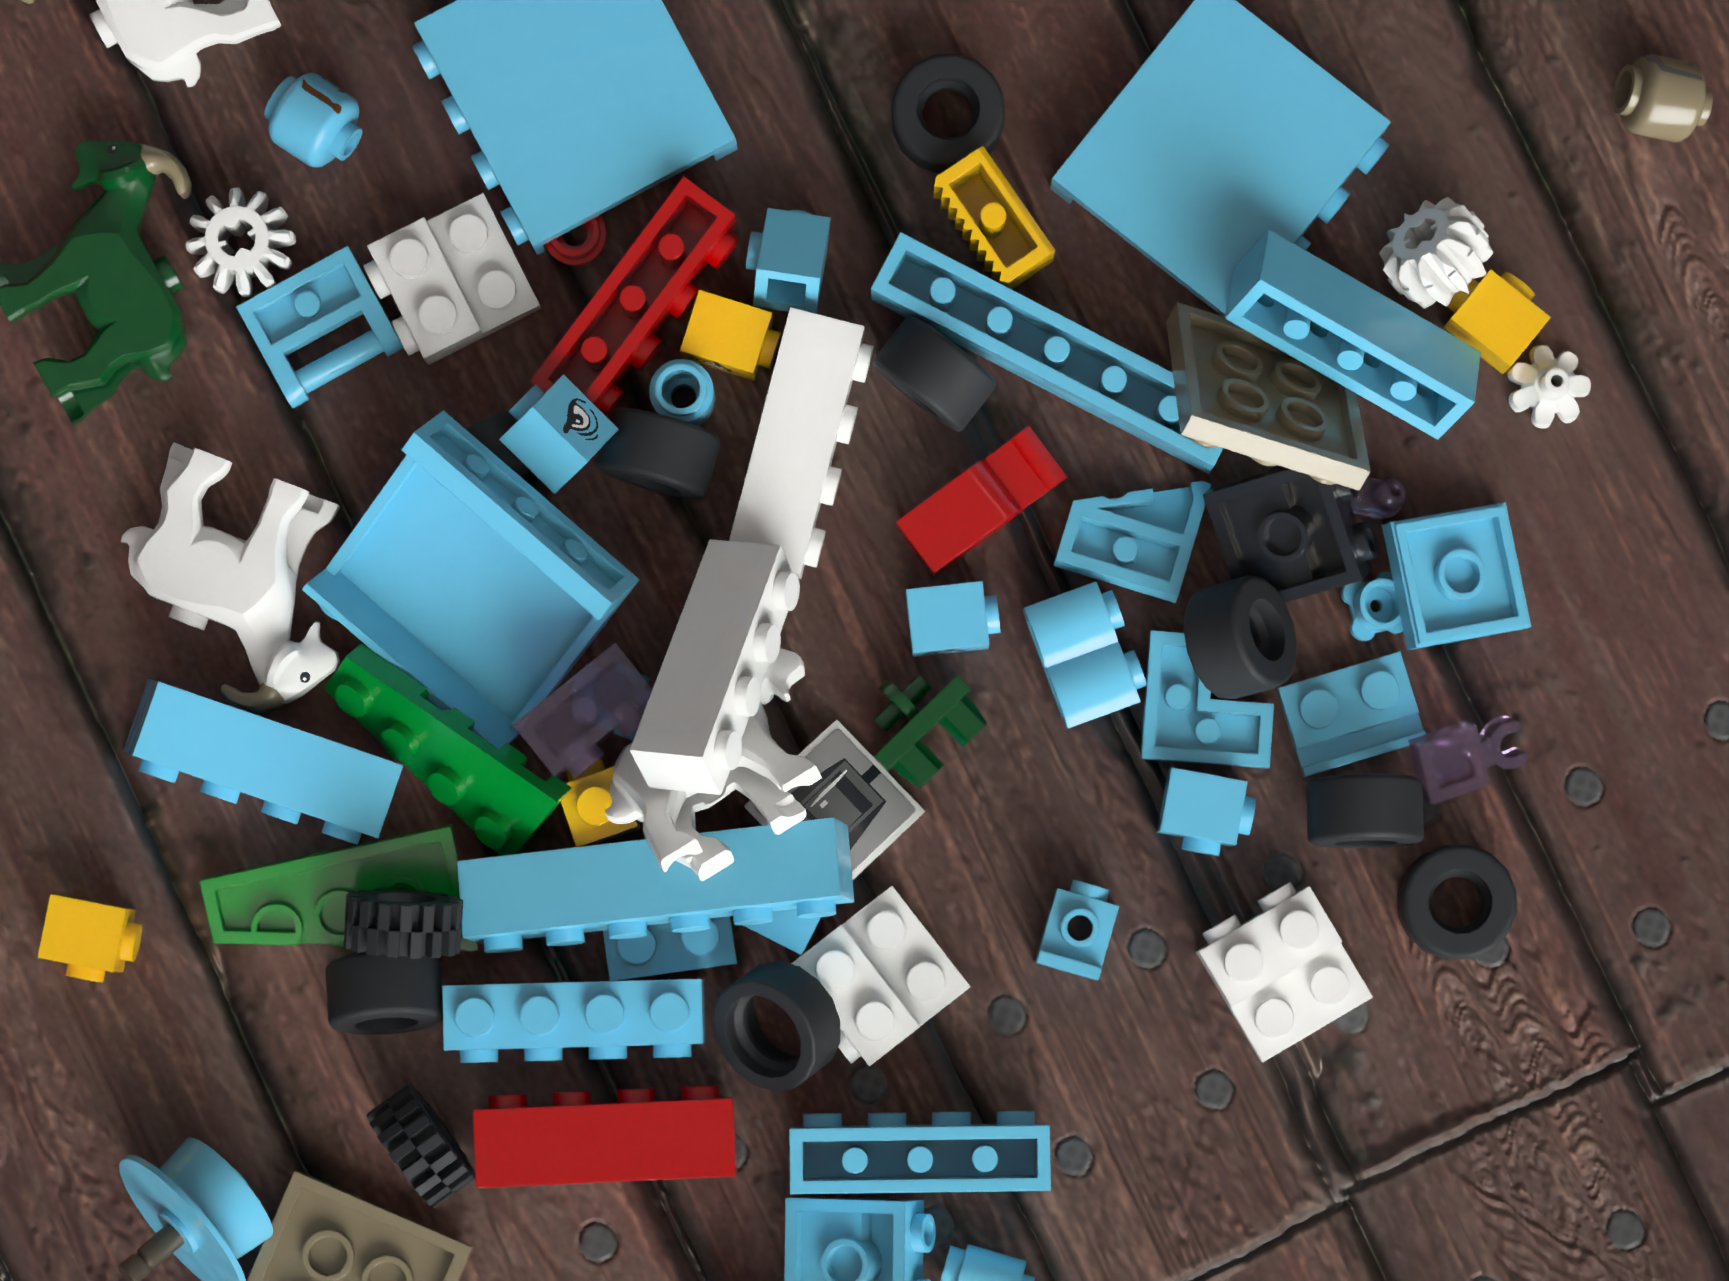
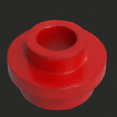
M599 215L582 224L587 230V238L581 245L571 246L564 241L563 234L546 243L547 250L557 261L569 266H582L594 261L603 251L607 240V229L602 216Z

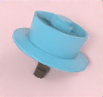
M187 1138L160 1169L136 1155H127L120 1161L119 1171L122 1181L134 1204L156 1233L137 1249V1254H131L118 1266L119 1272L126 1281H141L150 1273V1269L158 1267L171 1254H174L201 1281H246L237 1259L269 1239L273 1235V1228L264 1207L246 1180L236 1169L211 1147L195 1138Z

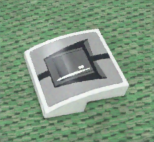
M838 720L833 722L798 755L813 762L818 768L822 779L810 786H796L787 791L806 809V817L802 821L834 817L848 825L852 880L880 856L925 812ZM750 800L744 807L762 826L769 825Z

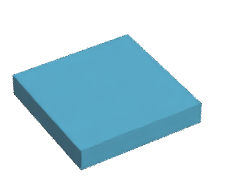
M1506 502L1394 521L1382 525L1407 650L1531 627Z

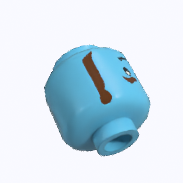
M306 73L299 78L293 76L286 78L276 88L265 108V118L270 121L268 131L271 140L306 165L312 167H322L331 162L335 157L340 161L348 158L358 145L363 132L357 126L360 113L357 100L321 75L315 73Z

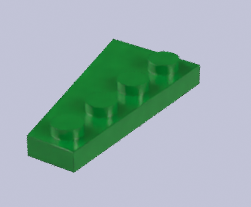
M362 643L344 658L324 688L337 701L339 707L346 714L354 717L383 745L391 757L403 763L429 788L432 795L439 802L447 805L476 833L484 845L492 848L500 856L519 854L572 788L554 775L545 782L526 769L524 766L528 757L508 743L497 749L473 732L475 721L457 708L452 710H440L428 701V691L425 686Z
M451 823L363 842L358 845H349L202 877L199 883L213 943L293 946L297 944L332 945V947H343L345 905L348 892H358V890L362 889L375 891V889L386 888L397 891V889H408V891L414 892L424 890L430 891L431 894L445 893L448 896L460 897L457 861H460ZM461 929L460 950L479 951V943L462 938Z

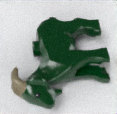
M87 140L79 143L75 150V155L80 167V173L70 188L72 191L84 189L92 184H99L104 193L78 217L61 242L34 259L20 264L0 263V306L10 322L14 324L47 303L67 294H74L87 320L96 331L95 337L81 356L70 361L44 358L33 362L50 394L53 397L56 396L60 401L72 425L83 421L96 408L112 398L121 382L136 370L142 368L147 376L156 381H170L174 377L170 372L171 365L181 356L187 345L185 330L186 314L174 294L183 289L184 286L166 255L156 260L153 258L141 236L145 211L150 201L157 175L165 173L172 179L177 193L183 199L191 196L192 183L187 169L170 152L156 147L129 141Z

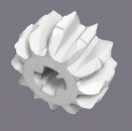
M238 187L230 189V207L224 208L215 196H210L206 199V204L214 214L209 221L199 215H193L190 219L191 226L205 234V237L192 238L186 242V250L190 254L205 255L196 263L194 271L200 278L208 277L216 272L213 288L219 293L224 294L236 277V286L239 294L242 297H250L253 292V277L258 276L261 283L269 289L276 285L274 277L267 270L270 265L273 264L285 270H289L292 265L289 257L276 251L277 248L289 247L296 243V236L292 231L277 230L285 223L288 215L282 207L273 208L266 212L269 198L261 191L252 196L247 207L244 194ZM250 229L247 234L255 242L251 250L240 248L235 256H231L235 251L227 243L231 235L242 237L246 230Z
M1447 197L1436 205L1425 200L1419 211L1413 215L1404 213L1405 221L1400 227L1387 231L1390 243L1384 246L1379 253L1384 261L1385 268L1383 271L1388 275L1389 283L1400 295L1404 294L1408 300L1418 303L1425 309L1436 301L1447 306L1451 302L1453 295L1459 291L1469 294L1468 284L1473 279L1486 275L1482 263L1487 261L1494 252L1489 245V235L1483 229L1485 226L1473 211L1469 212L1464 205L1456 204Z

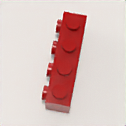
M683 177L530 380L531 385L534 386L536 384L545 393L564 374L608 418L625 393V391L618 387L620 382L632 366L642 371L648 365L663 343V340L657 337L656 334L671 315L680 320L696 301L699 290H701L694 285L709 264L716 270L719 269L736 247L739 238L732 234L737 228L735 214L687 178Z
M720 1085L681 1087L682 1099L656 1100L655 1088L617 1090V1102L591 1103V1091L552 1093L553 1105L527 1106V1094L488 1096V1108L473 1110L476 1188L736 1177L737 1151L734 1097H720Z

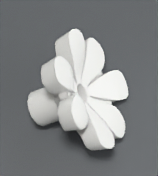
M1537 345L1529 353L1531 365L1516 362L1508 370V379L1515 384L1521 385V389L1509 395L1510 407L1515 412H1522L1531 407L1533 409L1531 422L1538 428H1548L1553 421L1555 413H1557L1562 422L1571 423L1578 417L1580 412L1574 397H1585L1589 394L1591 388L1590 379L1583 375L1574 374L1573 371L1577 367L1578 358L1572 352L1563 351L1554 359L1553 352L1548 346ZM1551 380L1556 383V387L1552 385Z

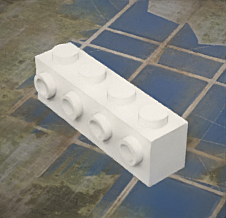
M790 307L729 541L781 545L792 571L797 574L798 579H801L805 565L817 567L826 534V530L815 528L820 505L823 503L833 506L842 469L831 466L837 442L845 444L850 442L858 407L847 405L853 380L865 383L874 346L863 343L865 326Z
M709 540L630 748V752L649 788L721 795L730 770H734L738 766L742 753V736L749 717L754 716L759 709L761 684L769 663L775 662L778 657L781 644L780 633L787 613L796 607L799 599V579L797 574L792 571L781 545Z

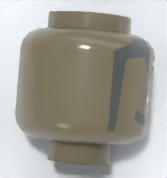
M1648 53L1639 57L1632 65L1627 64L1622 68L1615 82L1612 104L1613 110L1616 114H1620L1621 122L1628 132L1669 142H1681L1691 135L1696 126H1702L1706 123L1712 109L1713 95L1712 91L1706 88L1705 76L1697 64Z

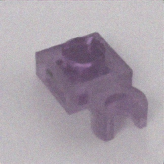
M1499 716L1490 720L1482 729L1481 734H1478L1476 725L1465 720L1408 740L1417 777L1422 782L1423 799L1434 805L1488 786L1490 781L1486 768L1496 764L1505 769H1514L1525 764L1529 759L1527 753L1522 749L1514 747L1501 751L1500 748L1501 741L1507 734L1521 730L1520 722L1510 716Z

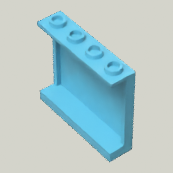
M456 0L414 23L422 40L412 45V48L429 80L439 74L443 77L452 94L441 101L459 135L469 129L471 130L481 149L480 152L470 156L488 190L500 184L511 205L500 213L517 245L519 246L529 240L537 255L545 252L544 244L713 155L715 161L738 150L737 141L662 0Z
M1194 0L1053 176L1050 189L1069 204L1075 200L1209 307L1225 317L1233 268L1268 229L1307 250L1311 243L1303 237V234L1317 217L1328 224L1350 196V193L1342 188V185L1356 168L1367 175L1390 144L1383 140L1381 136L1385 133L1391 121L1236 0Z
M443 410L411 435L402 448V451L406 454L405 458L326 569L307 582L302 590L319 604L327 616L339 621L369 649L425 686L430 703L436 705L440 710L457 708L475 721L473 728L475 734L497 749H500L505 743L510 744L523 733L640 579Z

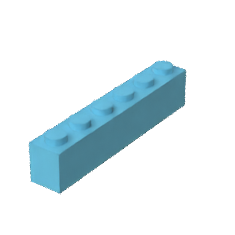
M900 232L871 287V300L904 317L911 315L922 320L950 341L1191 466L1207 474L1211 472L1223 448L1204 447L1194 442L1191 438L1181 435L1172 372Z
M833 817L801 821L779 835L775 834L769 825L699 833L701 836L719 839L728 846L734 858L732 864L704 881H701L691 868L676 860L664 873L660 869L657 859L646 839L457 861L460 899H463L462 938L484 944L485 953H507L522 950V940L546 937L547 946H570L584 943V933L608 930L609 939H632L647 936V926L671 923L672 932H695L709 929V919L734 916L735 925H757L772 922L773 911L797 909L798 918L832 916L836 914V904L854 902L848 825Z

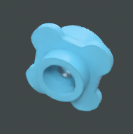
M1391 572L1379 573L1375 580L1358 581L1342 587L1341 598L1349 605L1352 616L1349 629L1354 638L1359 641H1368L1378 632L1386 630L1393 634L1403 632ZM1372 601L1379 603L1380 609L1378 612L1371 610L1370 604Z

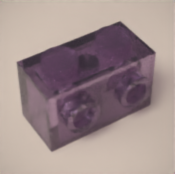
M614 643L514 723L513 726L553 776L559 777L568 770L575 779L605 755L598 744L618 729L626 738L638 729L653 689L619 646Z

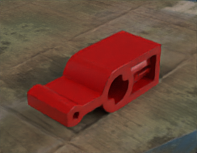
M1028 426L985 459L968 468L896 521V528L934 578L1005 526L1025 508L1063 482L1067 476L1031 427Z

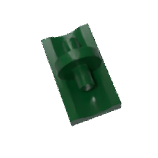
M917 675L902 691L888 679L879 687V690L890 703L873 720L885 732L903 716L910 722L874 757L887 772L893 768L901 777L919 789L944 766L921 741L938 723L962 748L987 725L976 705L967 697L971 689L958 675L921 711L915 707V704L932 689L921 676Z

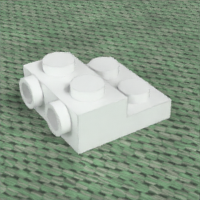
M484 193L428 221L423 217L367 245L374 260L363 265L380 299L392 294L402 316L391 322L408 356L420 350L428 365L542 309Z
M1291 882L1258 900L1257 902L1263 912L1247 922L1241 924L1237 916L1233 915L1202 933L1208 945L1196 951L1260 1062L1268 1060L1373 998L1342 946L1341 942L1343 941L1311 887L1307 886L1296 892Z
M893 886L791 963L800 966L818 979L832 997L840 1018V1044L838 1048L851 1064L862 1056L866 1063L871 1066L970 988L967 981Z

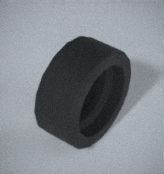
M786 962L760 963L721 992L713 1010L714 1034L722 1055L737 1074L754 1086L777 1092L795 1089L829 1063L840 1044V1018L832 997L818 979L800 966ZM754 995L772 1000L783 1008L795 1023L801 1040L800 1057L783 1053L772 1045L761 1032L754 1015Z

